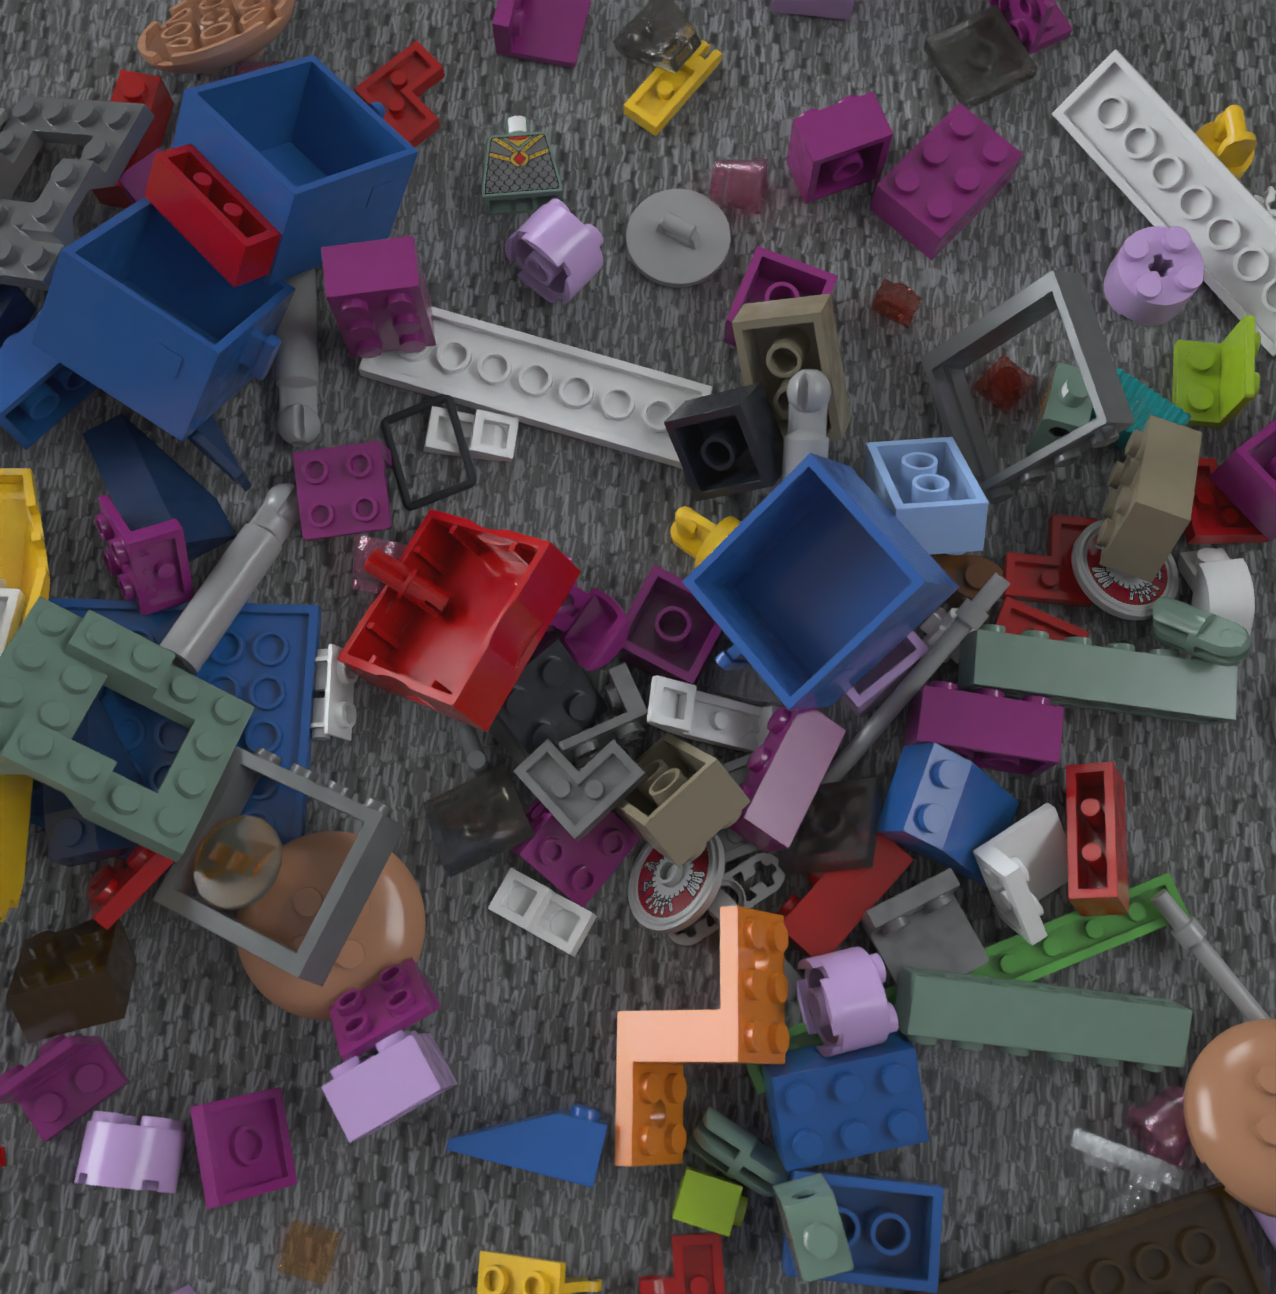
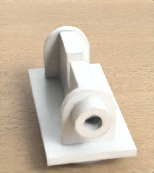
M328 644V649L317 650V657H315V662L317 663L315 690L316 692L325 691V698H314L313 721L310 723V728L312 729V739L330 740V736L351 741L352 727L355 725L357 718L356 708L353 704L354 683L357 681L358 675L337 660L343 648L334 644Z

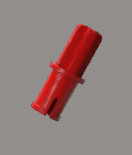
M375 549L365 562L364 570L397 591V598L401 600L405 597L433 615L436 619L443 612L453 595L419 574V568L415 567L412 570L381 549Z

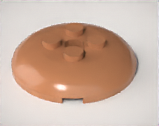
M184 0L169 9L172 18L161 26L158 21L151 22L140 35L137 46L143 59L148 64L164 72L180 75L201 73L206 76L213 75L225 67L242 60L249 61L261 56L264 53V48L274 41L288 25L295 9L296 0Z
M343 831L317 832L299 837L280 847V865L274 881L262 896L247 905L239 906L236 919L298 951L358 834ZM276 850L272 852L257 867V869L255 870V878L258 876V874L261 872V870L264 868V866L267 864V862L270 860V858L273 856ZM392 852L323 987L297 978L237 946L239 957L255 987L273 1004L296 1016L320 1021H332L329 1007L334 1005L344 992L354 988L362 990L378 980V976L384 969L393 964H401L411 957L417 964L424 943L426 925L422 895L408 868Z
M1258 1019L1237 1024L1223 1031L1200 1052L1187 1077L1184 1091V1116L1189 1138L1201 1163H1206L1212 1173L1226 1187L1224 1190L1245 1206L1276 1218V1019Z

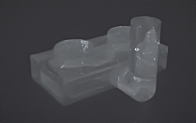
M1075 1127L1069 1145L1085 1154L1084 1164L1112 1174L1114 1166L1129 1171L1117 1209L1129 1215L1137 1213L1146 1189L1159 1193L1161 1184L1175 1190L1179 1189L1184 1171L1166 1161Z

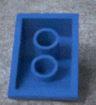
M935 742L904 746L874 832L987 887L973 851L1012 826L1019 802L973 762Z
M574 1102L571 1110L559 1109L458 1133L448 1139L446 1150L593 1188L609 1120L600 1118L602 1109Z

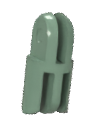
M1160 597L1153 605V640L1221 666L1238 665L1248 657L1251 649V638L1247 629L1238 623L1171 597Z
M711 1106L707 1108L703 1114V1119L698 1122L694 1133L686 1142L685 1149L730 1179H736L759 1195L774 1197L773 1185L788 1182L790 1179L789 1171L786 1172L776 1152L757 1140L758 1137Z

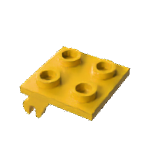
M482 1250L479 1256L477 1294H570L602 1291V1279L588 1280L587 1277H565L566 1262Z

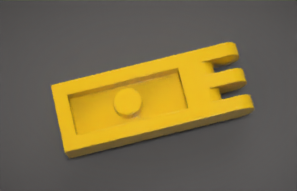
M691 31L681 39L623 105L624 115L655 137L722 61L723 53L717 49L713 50L704 59L710 50V44L704 40L691 50L698 39V36Z

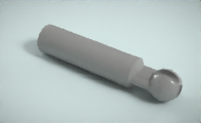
M316 267L284 280L296 288L275 335L282 340L275 356L276 386L279 389L277 428L281 437L288 444L296 447L311 444L319 435L321 428L317 404V389L320 385Z
M802 369L795 373L790 379L786 390L789 401L788 433L784 436L782 481L809 453L828 459L829 437L826 436L828 402L832 390L828 378L816 369Z
M281 483L273 486L268 491L264 503L250 523L242 527L163 639L160 646L176 654L171 663L172 665L192 675H197L282 551V544L295 525L301 521L297 486L295 484Z

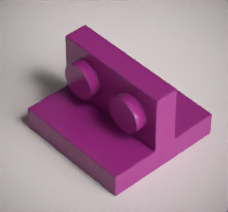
M281 1087L190 1107L206 1209L223 1206L298 1184Z

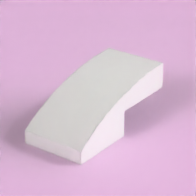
M432 406L423 452L461 457L448 410ZM479 409L476 410L475 415L457 411L471 458L491 461H512L519 418Z
M513 868L509 869L488 907L489 910L573 957L576 956L597 918L589 910L564 898L550 888Z

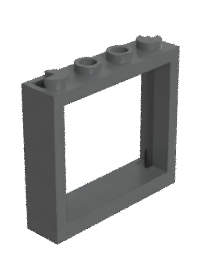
M1059 270L1050 271L921 357L946 437H953L990 504H997L1010 499L1013 496L1012 490L1020 486H1030L1047 478L1046 472L1055 467H1065L1080 461L1083 458L1081 453L1091 447L1099 448L1115 442L1119 439V432L1135 424L1084 280L1079 273ZM1058 309L1097 418L997 473L963 369Z
M236 747L184 854L178 862L174 861L153 901L297 978L323 987L405 827L387 816L391 810L390 807L370 797H366L364 803L361 804L352 800L355 794L353 790L333 780H329L326 787L315 782L319 775L293 763L290 770H287L280 766L283 761L281 757L261 747L257 748L255 754ZM261 775L364 823L298 951L196 898L202 886L200 881V863L207 845L220 830L237 821ZM210 869L202 872L203 882L206 879Z

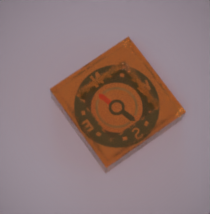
M298 1220L292 1221L277 1271L324 1285L329 1276L341 1233Z

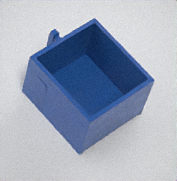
M314 55L185 89L172 146L173 149L191 143L281 233L269 274L264 276V282L268 286L323 265L321 247L388 239L418 155V151L384 120L386 109L380 102L377 101L367 105Z
M144 197L61 250L32 345L180 441H184L251 379L255 377L261 381L266 377L282 343V340L275 335L296 288L284 280L268 286L264 282V276L233 287Z
M809 453L682 581L733 642V645L728 650H723L715 658L719 666L725 671L743 670L750 663L788 710L831 707L960 588L856 474L857 472L852 467L813 453Z

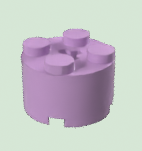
M554 198L547 204L542 205L506 240L505 252L510 264L516 259L523 269L518 274L523 283L548 302L555 303L558 299H563L562 304H567L602 268L603 255L600 246L604 243V239L596 227L591 224L584 225L569 211L568 207L561 200Z
M1160 226L1147 227L1133 233L1125 240L1107 270L1104 279V291L1107 301L1119 315L1122 314L1133 320V323L1139 325L1155 326L1172 320L1202 284L1204 263L1201 253L1191 240L1189 232L1179 226L1171 228Z
M856 946L799 961L797 970L805 969V979L797 981L799 1005L809 1035L818 1033L824 1045L816 1046L821 1055L830 1057L881 1044L886 1041L889 1033L898 1030L896 1011L893 1005L887 1002L882 984L886 981V969L879 954L868 955L863 948Z
M93 1111L92 1120L87 1121L74 1183L176 1193L188 1133L183 1131L185 1122L142 1116L141 1124L138 1126L136 1125L138 1117L127 1116L121 1113Z

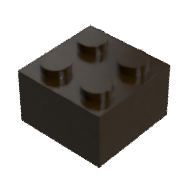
M120 918L108 930L94 919H90L76 927L56 932L43 931L29 939H25L6 998L27 1043L125 1018L137 963Z

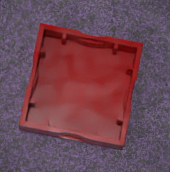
M430 509L398 561L412 570L415 567L419 568V574L438 587L453 594L445 609L436 619L433 615L405 597L401 600L397 598L398 592L386 585L375 601L369 606L337 660L375 687L487 732L581 571L550 541L506 529H487L477 525L470 519Z

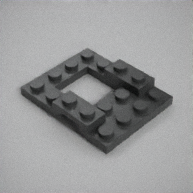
M23 96L15 104L10 119L0 133V284L49 290L61 250L75 242L72 218L86 193L90 189L114 187L153 121L155 115L145 104ZM44 142L85 146L80 160L62 158L60 163L52 170L49 182L39 199L34 203L10 200Z

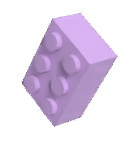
M400 1030L375 1045L379 1052L375 1056L374 1054L368 1057L364 1055L360 1058L355 1056L330 1071L334 1079L321 1086L349 1143L377 1132L458 1084L431 1033L418 1034L416 1030L411 1032L410 1030L405 1032Z

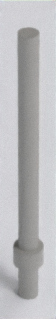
M996 572L972 600L967 598L955 612L958 617L831 763L819 785L822 790L829 794L971 629L978 630L989 617L986 612L1010 585L1006 579Z
M1166 889L1156 893L1150 901L1173 928L1171 930L1173 937L1183 949L1189 948L1244 1017L1248 1021L1271 1019L1204 937L1206 931L1194 916L1188 917Z

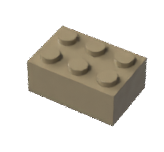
M831 293L744 304L732 322L744 386L762 382L784 439V436L788 433L789 401L786 390L790 379L802 369L819 370L830 381L832 390L828 402L826 436L829 437V441L842 440L851 416Z
M1153 415L1149 416L1141 431L1134 429L1126 445L1125 455L1127 457L1124 463L1117 461L1108 479L1107 486L1113 489L1109 492L1102 509V514L1108 516V518L1103 522L1096 541L1097 544L1102 545L1099 565L1152 583L1191 521L1202 432Z
M667 732L635 761L648 777L613 810L639 838L676 866L681 867L685 862H690L701 855L706 848V843L718 831L733 825L740 818L741 810L751 801L718 759Z

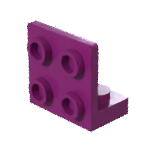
M498 0L492 22L496 54L574 68L577 63L591 7V0Z
M988 0L991 9L996 14L1001 13L1007 22L1008 32L1013 43L1016 45L1021 44L1028 56L1070 37L1073 30L1054 0Z
M380 440L293 453L302 536L305 540L312 541L384 531L392 528L385 468L393 467L391 450Z
M109 496L98 497L101 514L95 515V522L102 540L107 541L109 548L102 552L103 559L110 576L118 575V584L125 601L133 600L142 616L191 601L194 597L183 528L178 520L172 519L131 532Z
M536 798L500 842L529 863L572 902L585 907L635 846L639 837L611 811L578 842L543 803Z
M412 957L401 964H393L380 973L378 980L362 990L354 988L344 992L336 1000L335 1004L329 1007L340 1056L344 1062L355 1056H361L376 1047L375 1045L388 1036L400 1030H405L441 1008V1005Z
M61 1034L42 1045L37 1050L40 1057L26 1067L23 1064H19L0 1075V1104L19 1102L42 1141L48 1142L130 1082L101 1036H82V1034L66 1037L65 1034Z

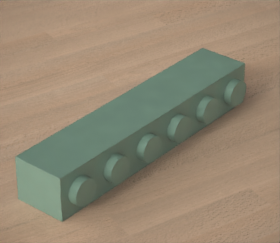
M982 624L978 630L968 633L960 642L957 690L975 693L976 689L989 688L1004 692V697L1022 699L1023 696H1040L1050 699L1051 704L1207 725H1217L1236 720L1238 666H1221L1196 656H1192L1191 659L1177 658L1178 652L1169 649H1153L1149 653L1135 652V646L1127 643L1107 644V647L1092 645V639L1086 637H1066L1064 641L1049 639V633L1043 631L1028 630L1022 631L1021 635L1005 633L1006 628L1004 626L995 624Z
M901 966L895 1003L898 1028L908 1035V1040L915 1043L936 1045L937 1038L954 1040L953 1044L957 1047L974 1051L983 1050L984 1044L1000 1046V1051L1016 1056H1029L1030 1049L1045 1051V1056L1066 1062H1073L1075 1055L1089 1056L1090 1061L1108 1067H1119L1120 1060L1135 1062L1134 1066L1137 1068L1159 1073L1164 1072L1165 1066L1185 1067L1193 1011L1170 999Z

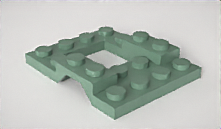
M39 596L0 656V774H26L65 793L83 818L172 861L178 862L190 842L255 707L172 665L171 663L176 656L175 653L89 609L84 618H81ZM103 685L189 728L157 793L113 772L117 764L116 761L72 740Z

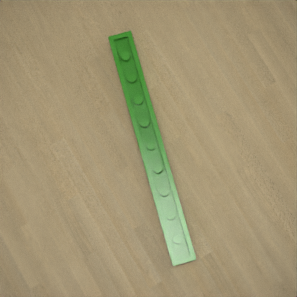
M1165 873L1129 888L1130 915L1081 917L1078 911L1074 910L1043 923L1047 936L1033 946L1019 934L984 947L989 957V962L968 974L1032 982L1170 925L1150 901L1156 893L1163 889L1167 890L1188 917L1190 915L1170 873ZM894 984L884 988L887 1002H890L895 1009L897 988ZM804 1022L788 1028V1050L823 1043L818 1033L809 1035ZM745 1064L756 1093L759 1095L765 1092L761 1064Z

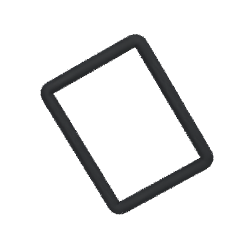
M440 394L383 418L381 421L382 432L386 446L391 450L394 474L403 505L407 510H416L472 488L476 484V473L455 403L451 396ZM445 402L468 480L411 501L389 424Z

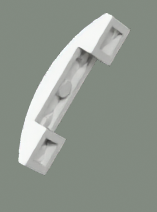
M658 675L652 676L646 723L692 740L753 753L758 746L764 743L769 733L767 723L773 713L779 708L776 706L762 708L697 691L696 685Z

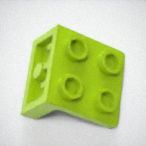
M1245 315L1221 344L1179 339L1174 344L1172 403H1175L1176 407L1182 408L1184 412L1190 413L1191 419L1186 425L1223 429L1235 416L1240 414L1241 410L1252 399L1256 398L1260 387V375L1258 372H1255V357L1260 348L1261 336L1259 332L1255 331V316Z

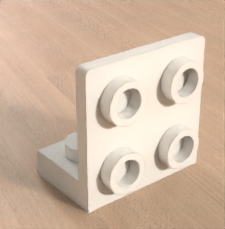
M1045 803L973 851L1000 918L1032 946L1047 936L1040 918L1044 911L1039 900L1068 882L1067 838L1056 808L1049 803Z

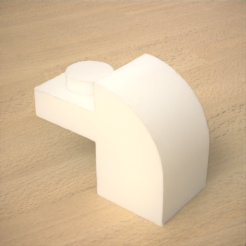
M1202 548L1199 551L1179 553V571L1193 591L1191 605L1238 623L1247 629L1250 636L1254 620L1255 597L1252 578L1244 559H1230L1223 548Z

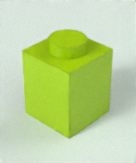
M685 1165L671 1213L672 1219L729 1237L732 1225L738 1227L742 1225L748 1197L741 1195L743 1189L741 1183Z

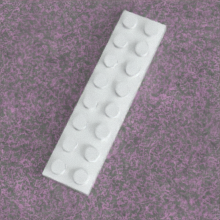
M1115 49L1066 98L1052 115L1153 226L1167 228L1179 226L1189 232L1191 240L1199 249L1203 259L1204 282L1239 320L1245 315L1255 316V331L1260 333V343L1275 357L1276 219L1125 57Z
M432 307L436 339L435 346H427L425 349L413 353L396 350L383 352L380 356L374 358H362L358 369L361 376L432 397L446 394L451 396L454 403L516 417L519 418V422L681 469L683 468L664 421L686 400L710 395L713 390V386L436 307Z

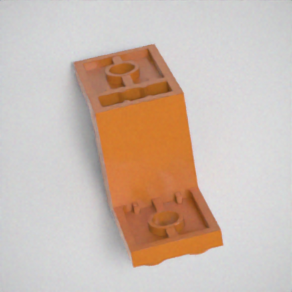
M741 906L720 907V1009L617 1011L615 1166L683 1164V1151L687 1142L686 1131L683 1126V1101L687 1094L684 1064H785V1053L789 1047V1031L785 1025V1001L789 994V984L784 974V952L788 946V932L784 925L783 915Z

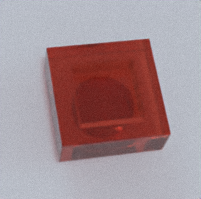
M884 279L876 293L871 310L909 328L923 298L916 295L905 284L893 283Z
M1003 354L976 382L974 389L1007 415L1033 387L1036 380Z

